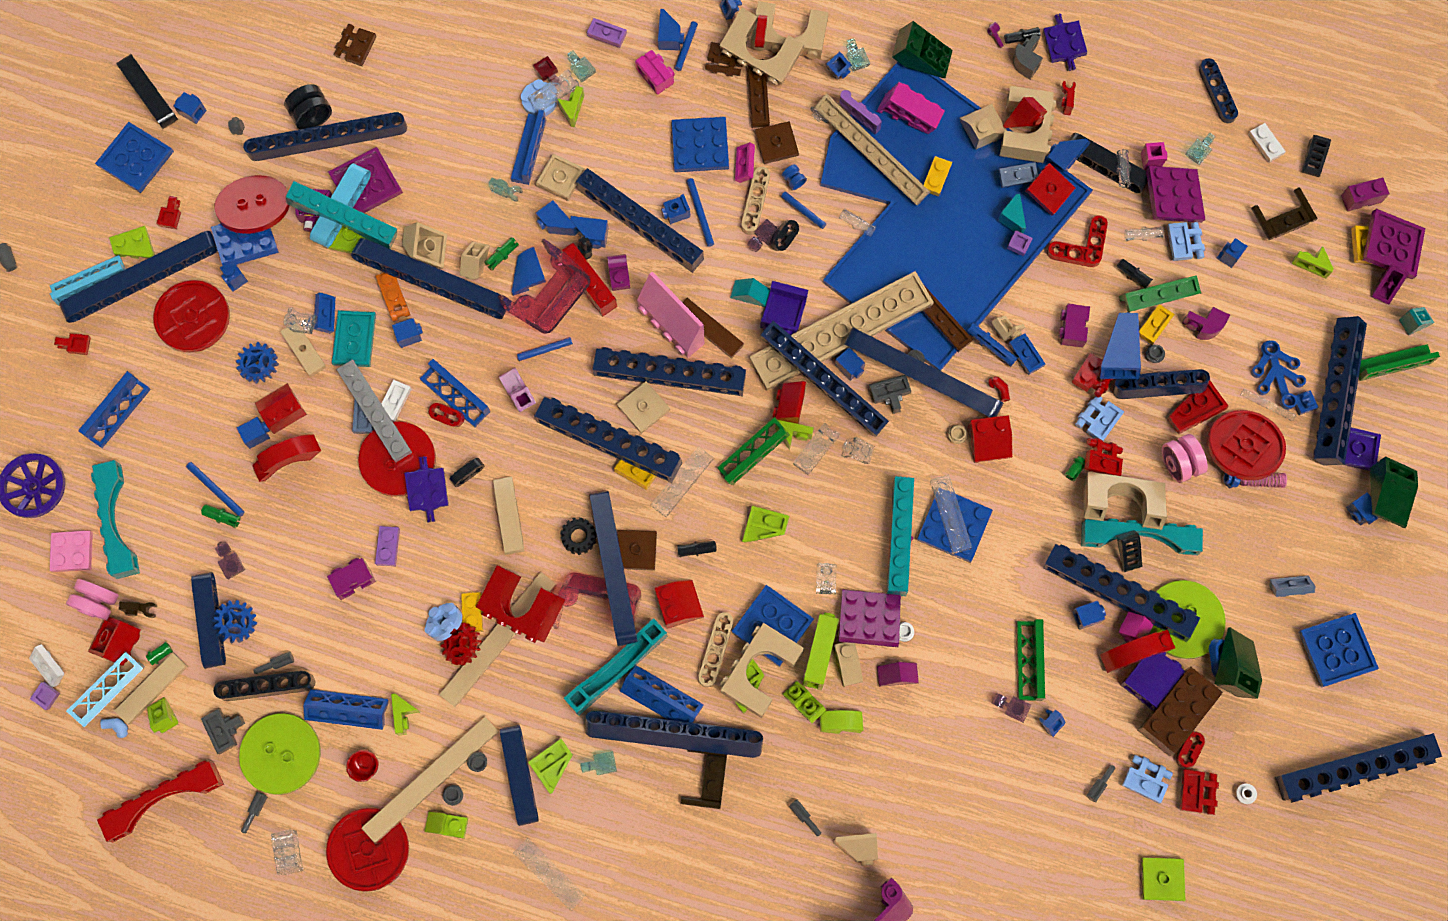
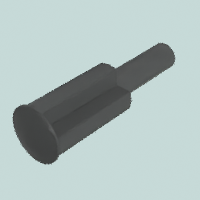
M289 651L270 659V663L257 667L253 671L255 674L271 668L276 670L293 663L294 657Z
M1110 765L1103 777L1097 779L1086 795L1088 799L1095 803L1107 787L1106 782L1116 769L1114 765Z
M256 792L247 811L249 815L241 829L242 833H247L255 815L259 816L268 798L266 795Z
M798 799L792 802L789 806L802 823L805 821L816 836H820L822 832L809 818L811 815Z

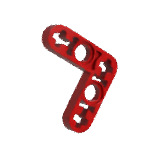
M1102 215L1092 218L1089 225L1086 247L1054 241L1048 247V257L1056 261L1094 268L1098 266L1104 249L1108 226L1107 219ZM1097 221H1099L1101 225L1099 232H1096ZM1091 238H1098L1101 244L1093 245ZM1055 247L1058 248V254L1054 253ZM1075 250L1079 253V257L1072 258L1069 252ZM1093 251H1096L1094 255L1095 261H1091L1090 258Z

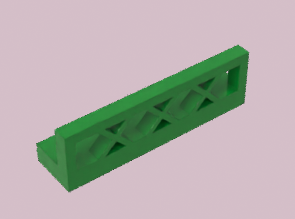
M1197 275L1125 293L1120 295L1119 299L1120 302L1125 301L1127 311L1132 312L1201 294Z
M1428 344L1364 359L1361 360L1359 380L1363 381L1429 365L1436 361L1440 355L1439 352L1431 353Z
M774 417L717 468L725 476L724 479L728 484L734 485L789 437L790 434ZM776 424L779 430L772 436H769V428ZM758 438H765V442L758 449H754L755 441ZM743 451H751L750 456L741 462L740 454ZM729 463L736 464V468L729 474L725 471L724 468Z
M1035 619L1033 622L1017 621L1018 701H1043L1045 699L1043 619ZM1022 626H1032L1033 635L1029 639L1022 634ZM1026 644L1033 649V655L1029 659L1022 653V648ZM1027 663L1033 668V675L1029 679L1022 673V668ZM1027 683L1034 688V696H1023V687Z

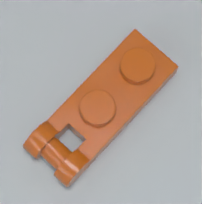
M387 273L376 275L392 321H397L402 316H410L411 314L397 278ZM401 306L402 309L395 311V308Z

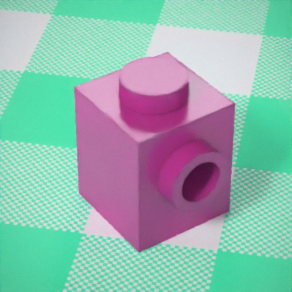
M1164 142L1145 144L1141 152L1143 170H1146L1148 166L1163 167L1168 158Z
M1128 612L1120 626L1119 633L1125 638L1124 641L1128 643L1149 635L1153 624L1145 616Z

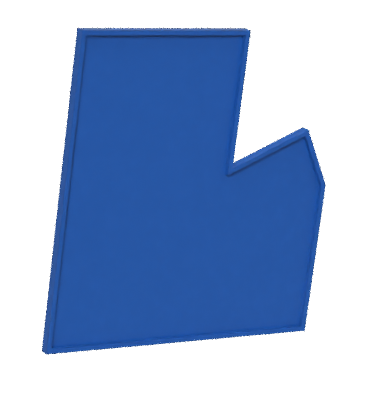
M897 62L861 102L868 111L879 116L882 121L880 130L874 134L851 114L850 116L923 185L935 156L952 162L940 196L929 193L919 205H916L842 133L836 130L830 137L820 186L889 205L823 279V283L848 303L852 304L916 271L923 285L927 287L962 328L967 331L973 322L979 327L1089 197L1093 189L1068 171L1063 170L1047 156H1045L1043 163L1035 162L1037 173L1039 174L1050 163L1076 187L1054 215L1051 216L1025 191L1031 183L1001 188L999 169L1033 163L1034 161L1000 156L1002 138L975 149L959 119L981 109V107L940 77L904 67ZM898 82L908 85L911 90L922 94L925 99L938 104L945 111L937 128L930 134L909 126V122L898 118V120L893 119V115L885 111L882 114L877 112L885 94ZM1016 194L1021 196L1026 225L1024 234L1033 238L1024 256L1007 249L1015 232L998 221L1000 214ZM921 311L885 330L909 350L921 351L925 357V362L940 371L957 353L956 349L952 347Z

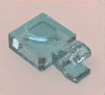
M854 38L847 40L848 44L846 46L849 52L846 54V57L852 65V71L868 67L870 62L864 48L858 49Z
M573 50L567 54L568 60L572 64L570 66L571 70L581 82L596 73V69L585 56L580 59Z
M1209 133L1203 141L1197 139L1185 155L1200 165L1211 153L1212 149L1209 146L1215 139V136Z
M491 178L488 183L492 192L505 198L509 197L516 202L518 197L513 194L515 192L522 194L523 192L521 187H509L507 182L502 179Z
M613 751L593 755L594 761L581 763L582 773L596 770L597 776L617 772Z

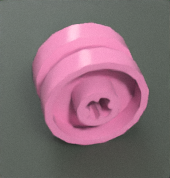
M1187 434L1180 437L1178 441L1172 440L1163 444L1162 456L1165 466L1176 482L1182 483L1189 480L1192 476L1197 477L1207 472L1208 465L1205 453L1193 435Z
M77 579L73 588L84 596L72 594L69 596L66 605L90 617H97L107 621L111 610L101 605V603L114 605L119 595L93 583Z

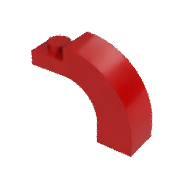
M314 434L297 436L267 448L257 455L258 460L252 466L259 482H264L286 465L312 460L321 452V449Z
M1165 630L1122 644L1100 654L1107 673H1110L1146 658L1175 649V645L1169 631Z

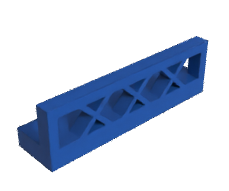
M539 109L538 115L528 114L511 176L512 182L530 184L547 121L544 110Z
M432 359L428 363L430 369L420 378V381L450 407L461 411L465 420L475 428L491 412L489 407L437 361ZM434 372L439 377V383H430L427 379ZM442 386H450L452 388V395H443ZM455 398H464L466 400V407H457L455 405ZM469 410H478L481 414L473 421L469 417Z
M127 371L78 431L103 448L151 389ZM137 384L143 388L139 395L132 396V390ZM129 400L130 406L127 410L120 411V404L123 401ZM117 415V422L114 425H108L110 416ZM105 430V436L100 442L93 438L98 431Z
M637 665L628 674L620 690L621 693L668 720L694 723L695 718L704 706V704ZM638 674L641 677H643L644 680H639L636 677H634V675ZM652 685L659 686L661 690L654 689ZM669 695L676 696L678 700H673ZM686 705H691L695 707L696 710L692 711L689 708H687Z
M310 689L303 705L304 720L383 730L385 725L384 714L389 701L384 698ZM313 697L322 698L320 701H312ZM335 700H341V701H342V702H340V703H338V704L332 703V701H335ZM355 702L361 703L359 706H352L351 704ZM373 705H382L381 709L371 708Z

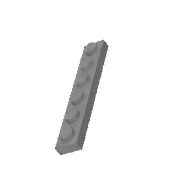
M354 360L336 369L394 461L398 462L411 454L412 451Z

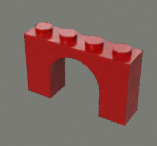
M497 565L476 608L482 611L481 615L492 619V617L496 618V623L504 627L507 625L511 626L510 630L519 635L521 633L526 634L525 638L531 642L536 643L537 640L545 642L566 599L540 588L529 611L520 617H514L511 612L510 602L521 576Z

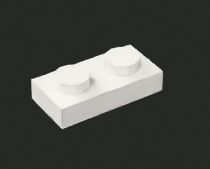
M1265 123L1248 133L1268 163L1285 154L1286 151Z
M393 380L381 403L393 422H396L412 390L410 386Z
M42 644L36 646L29 657L30 661L51 687L59 685L64 676L62 668L57 665L51 654Z

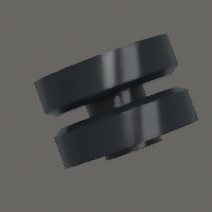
M308 84L295 89L287 96L284 102L285 108L289 115L292 116L298 129L320 126L332 114L330 104L325 99L320 87L315 84Z

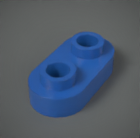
M1214 639L1209 645L1211 671L1214 677H1216L1220 656L1225 642L1223 639Z

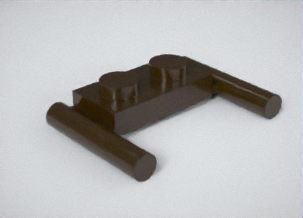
M1300 187L1294 190L1296 197L1302 205L1296 209L1266 220L1258 205L1251 208L1268 240L1304 227L1318 219Z
M687 750V752L707 754L702 798L681 796L680 804L721 809L727 755Z

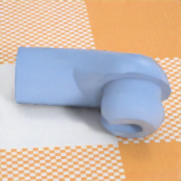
M111 718L101 720V729H113L117 733L118 738H124L128 735V726L122 719Z

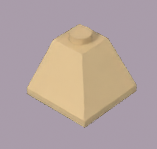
M992 104L959 119L975 149L1003 138L1004 131H1007L1003 127L1004 124Z
M418 222L404 227L402 245L409 256L443 269L447 234Z
M877 833L835 837L833 839L834 844L855 862H861V866L873 865V861L878 860Z

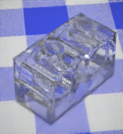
M289 829L272 833L271 840L277 875L284 876L303 871L297 831Z

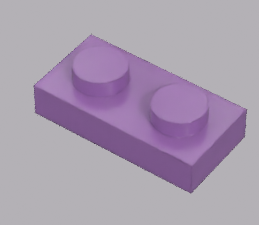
M593 18L587 31L588 37L619 48L627 34L626 29Z
M379 526L375 561L377 566L396 567L400 534L399 527Z

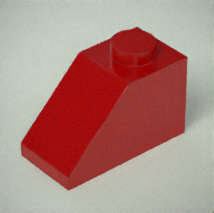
M1023 97L1003 127L1037 126L1044 120L1047 110L1034 97Z

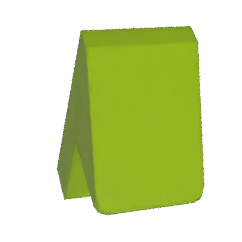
M576 86L575 91L571 92L569 101L557 99L558 106L571 127L576 125L585 96L583 87Z
M1323 246L1316 253L1315 257L1308 252L1299 251L1292 261L1293 265L1325 279L1328 278L1334 269Z
M778 420L790 434L784 440L789 450L793 436L802 441L812 440L814 427ZM775 424V429H776V431H778L779 428H778V426Z
M391 694L395 734L398 736L407 735L406 729H409V720L405 715L420 713V711L397 694Z
M165 697L147 707L150 728L154 733L157 731L164 733L178 724V720Z
M428 812L424 832L465 839L469 818Z

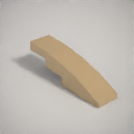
M511 476L493 480L505 555L523 552L524 543L513 478Z

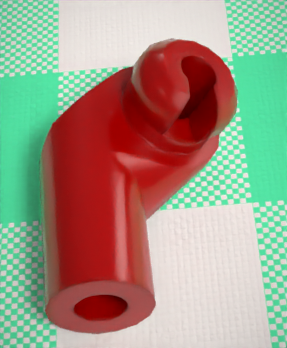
M997 376L990 378L988 385L990 388L996 387L999 390L1001 402L1010 401L1007 383Z

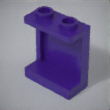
M772 281L763 318H761L760 328L765 330L774 321L789 335L798 332L809 290Z
M1164 652L1141 660L1120 685L1148 708L1154 710L1184 674L1185 670L1182 669V665L1179 662L1169 659Z

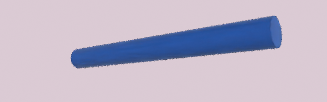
M690 178L687 180V184L707 246L711 247L714 245V241L694 179Z
M192 462L187 464L186 468L236 515L240 517L244 515L245 511Z

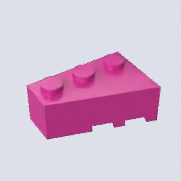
M900 82L885 94L877 110L881 114L883 111L892 114V118L895 120L901 118L908 121L909 126L927 134H930L937 128L945 112L938 104L930 102L922 94L914 92L908 85Z

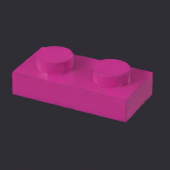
M751 142L737 147L735 181L739 183L753 178L755 144Z

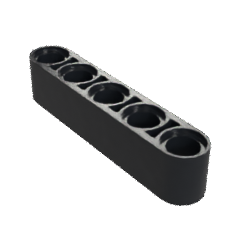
M132 54L116 63L162 129L178 120Z
M1079 133L1071 135L1068 141L1087 139L1091 142L1077 161L1134 193H1141L1148 183L1145 170Z
M295 671L220 681L214 686L213 692L217 698L223 701H236L310 691V689L314 688L316 681L314 676L306 671ZM308 676V683L301 686V679ZM284 679H288L287 687L281 688V682ZM268 681V688L262 691L261 685ZM245 684H248V691L246 693H242V687ZM228 687L229 692L222 696L223 688Z

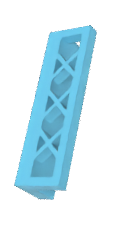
M119 255L50 285L52 300L59 306L60 302L126 270Z
M125 652L66 712L85 727L145 666ZM125 658L134 665L129 672H120V663ZM126 674V675L120 680V675ZM108 675H117V684L115 686L105 687V678ZM102 689V699L100 701H90V693L93 690ZM105 689H111V690L105 695ZM87 704V714L83 718L73 711L77 705ZM90 704H96V705L90 710Z

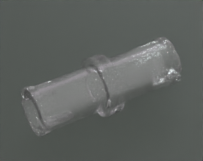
M1122 149V154L1120 150L1117 151L1118 165L1116 171L1119 175V187L1126 188L1125 183H1127V187L1131 185V165L1129 164V151L1126 149Z
M844 208L839 216V219L852 225L853 229H859L869 237L876 230V226H873L863 220L862 216L858 217L846 208Z
M1142 226L1141 229H1125V241L1141 239L1142 241H1147V239L1164 238L1163 226L1152 228Z

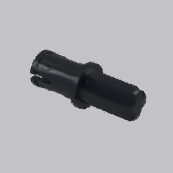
M1039 27L1026 30L1020 29L1019 32L1005 34L1004 41L1006 44L1020 41L1024 43L1033 34L1040 37Z
M582 235L581 239H578V250L585 259H590L593 246L589 238H585V235Z
M1122 259L1117 265V268L1128 275L1130 280H1135L1144 288H1147L1153 280L1140 271L1139 267L1136 268L1125 259Z
M695 541L692 544L677 546L679 558L691 555L698 557L699 554L717 551L715 541L700 543Z

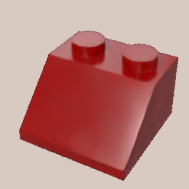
M805 381L783 383L782 389H778L776 400H779V406L774 407L773 418L799 424L806 389Z
M288 383L255 402L259 414L273 434L307 415Z
M1009 415L970 421L968 430L974 463L1013 457L1012 429Z
M693 580L671 582L655 587V593L667 629L704 618Z
M108 617L107 621H102L88 652L115 663L125 652L131 656V650L140 638L139 633L141 629ZM125 658L120 665L124 666L128 660Z

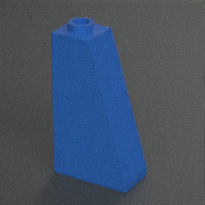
M1119 313L1101 364L1100 379H1139L1141 359L1138 313Z

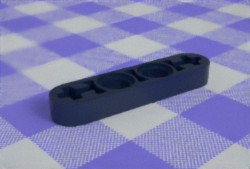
M1210 58L1204 59L1199 66V73L1221 121L1227 124L1232 123L1238 116V109L1215 60ZM1217 80L1220 85L1215 87L1211 85L1210 81ZM1218 95H1223V96H1225V97H1226V101H1225V102H1220V101L1217 99V96H1218Z

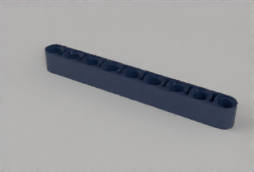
M393 112L251 138L245 141L243 148L252 161H262L404 134L408 126L401 113Z
M210 231L199 233L60 302L59 306L66 321L72 323L83 319L215 254L218 250L214 237Z
M364 238L358 240L351 252V257L362 264L497 319H503L511 303L504 295Z
M853 327L844 345L988 417H997L1004 404L1000 400Z
M609 491L589 494L617 645L622 646L636 643L638 640Z
M591 711L586 715L585 733L592 738L750 758L759 757L762 753L763 735L754 730L602 711Z

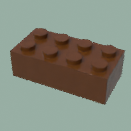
M1190 666L1185 669L1184 674L1137 731L1168 756H1172L1181 748L1222 695L1223 691Z

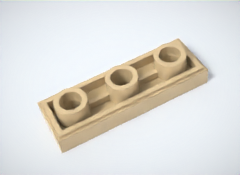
M297 322L280 331L310 377L326 368L324 362Z

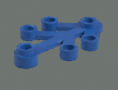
M1268 340L1261 346L1263 356L1259 363L1251 370V375L1255 378L1261 377L1264 374L1265 365L1270 360L1272 367L1263 383L1257 387V393L1262 396L1266 395L1275 378L1282 397L1280 399V406L1285 410H1290L1297 404V398L1289 393L1284 376L1292 380L1293 385L1297 388L1305 385L1306 378L1303 375H1297L1290 371L1296 370L1300 366V360L1280 351V346L1276 341ZM1267 348H1271L1273 353H1270ZM1278 359L1286 362L1289 369L1280 365ZM1291 361H1294L1297 366H1293ZM1255 369H1258L1260 371V374H1257L1255 372ZM1297 379L1302 380V384H1299ZM1260 387H1265L1266 392H1263ZM1284 400L1289 401L1290 405H1286Z

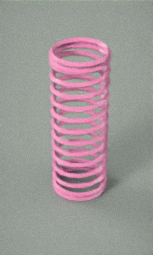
M1276 473L1273 477L1272 474L1271 477L1269 476V485L1268 477L1262 479V485L1261 479L1259 482L1255 480V485L1254 480H1252V483L1251 480H1248V484L1247 480L1241 479L1240 482L1242 486L1247 487L1249 485L1251 487L1252 485L1254 487L1256 485L1257 487L1259 485L1260 487H1266L1267 485V487L1271 486L1272 488L1274 485L1275 488L1276 486L1278 488L1280 486L1285 488L1287 475L1285 473Z

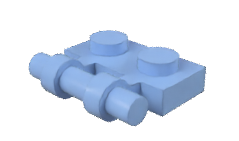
M1187 222L1168 224L1167 231L1173 261L1192 259V252L1196 253L1197 259L1205 257V246L1201 240L1202 229L1199 228L1198 222L1191 223L1192 229H1188ZM1190 237L1194 239V244H1191Z
M1095 396L1094 399L1088 402L1086 410L1080 413L1075 425L1078 428H1082L1084 424L1089 425L1090 427L1086 433L1104 441L1124 411L1110 401L1105 406L1101 405L1100 402L1103 398ZM1094 411H1097L1099 415L1094 420L1090 416Z
M1134 755L1132 762L1139 765L1138 770L1130 767L1122 786L1160 804L1168 788V784L1161 780L1163 777L1170 780L1173 772L1166 770V767L1163 765L1158 766L1150 762L1144 756L1141 758ZM1148 769L1154 772L1155 777L1153 778L1145 774V770Z

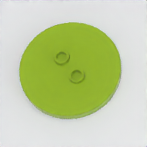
M1180 580L1170 582L1156 591L1160 594L1161 598L1173 600L1178 604V607L1184 610L1190 609L1197 614L1196 616L1200 617L1187 643L1170 634L1175 649L1165 652L1166 654L1180 659L1198 658L1209 653V645L1212 640L1222 639L1226 623L1225 613L1219 599L1208 588L1193 581ZM1153 606L1154 612L1158 614L1163 612L1161 607ZM1177 615L1171 616L1173 622L1181 623ZM1153 626L1149 635L1162 632L1163 630Z
M284 713L269 715L256 722L244 736L239 751L240 767L247 781L256 789L274 795L292 793L306 785L314 776L321 757V746L315 730L305 720Z

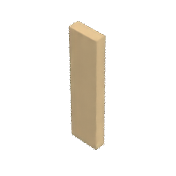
M172 652L114 711L130 725L188 666Z

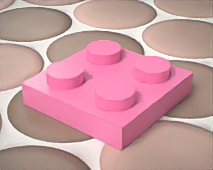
M93 532L51 533L50 571L91 570Z

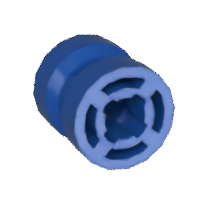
M796 164L789 166L782 173V177L789 182L792 190L800 188L807 181L804 174L799 172L800 169Z

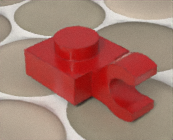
M1066 81L1062 83L1061 90L1065 94V97H1062L1061 108H1064L1063 115H1071L1074 108L1075 82L1072 83L1071 88L1066 87Z
M169 196L167 208L161 207L156 223L159 227L177 230L181 212L177 210L180 207L181 201L177 200V197Z
M70 333L69 339L55 337L54 345H57L58 349H67L66 351L69 354L88 355L91 337L89 335Z

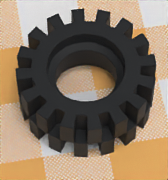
M580 517L579 519L572 518V521L568 520L567 524L562 527L563 530L560 533L561 541L566 550L571 551L572 554L578 553V555H582L581 553L583 552L586 554L589 549L592 550L593 544L595 545L596 543L595 529L587 519L583 520ZM577 529H581L586 533V538L581 543H575L571 539V534Z

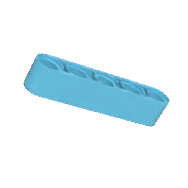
M354 163L351 164L331 198L353 208L366 187L371 172ZM320 216L310 233V240L328 248L332 245L342 225Z

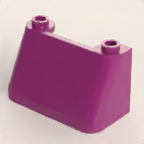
M889 878L880 886L883 898L881 902L886 906V909L874 921H907L913 914V905L899 884L893 878Z

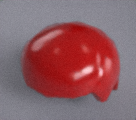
M358 750L348 759L346 772L356 782H366L377 772L379 760L375 753L369 750Z

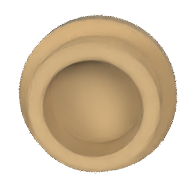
M955 425L950 428L948 438L954 444H961L967 439V430L963 426Z

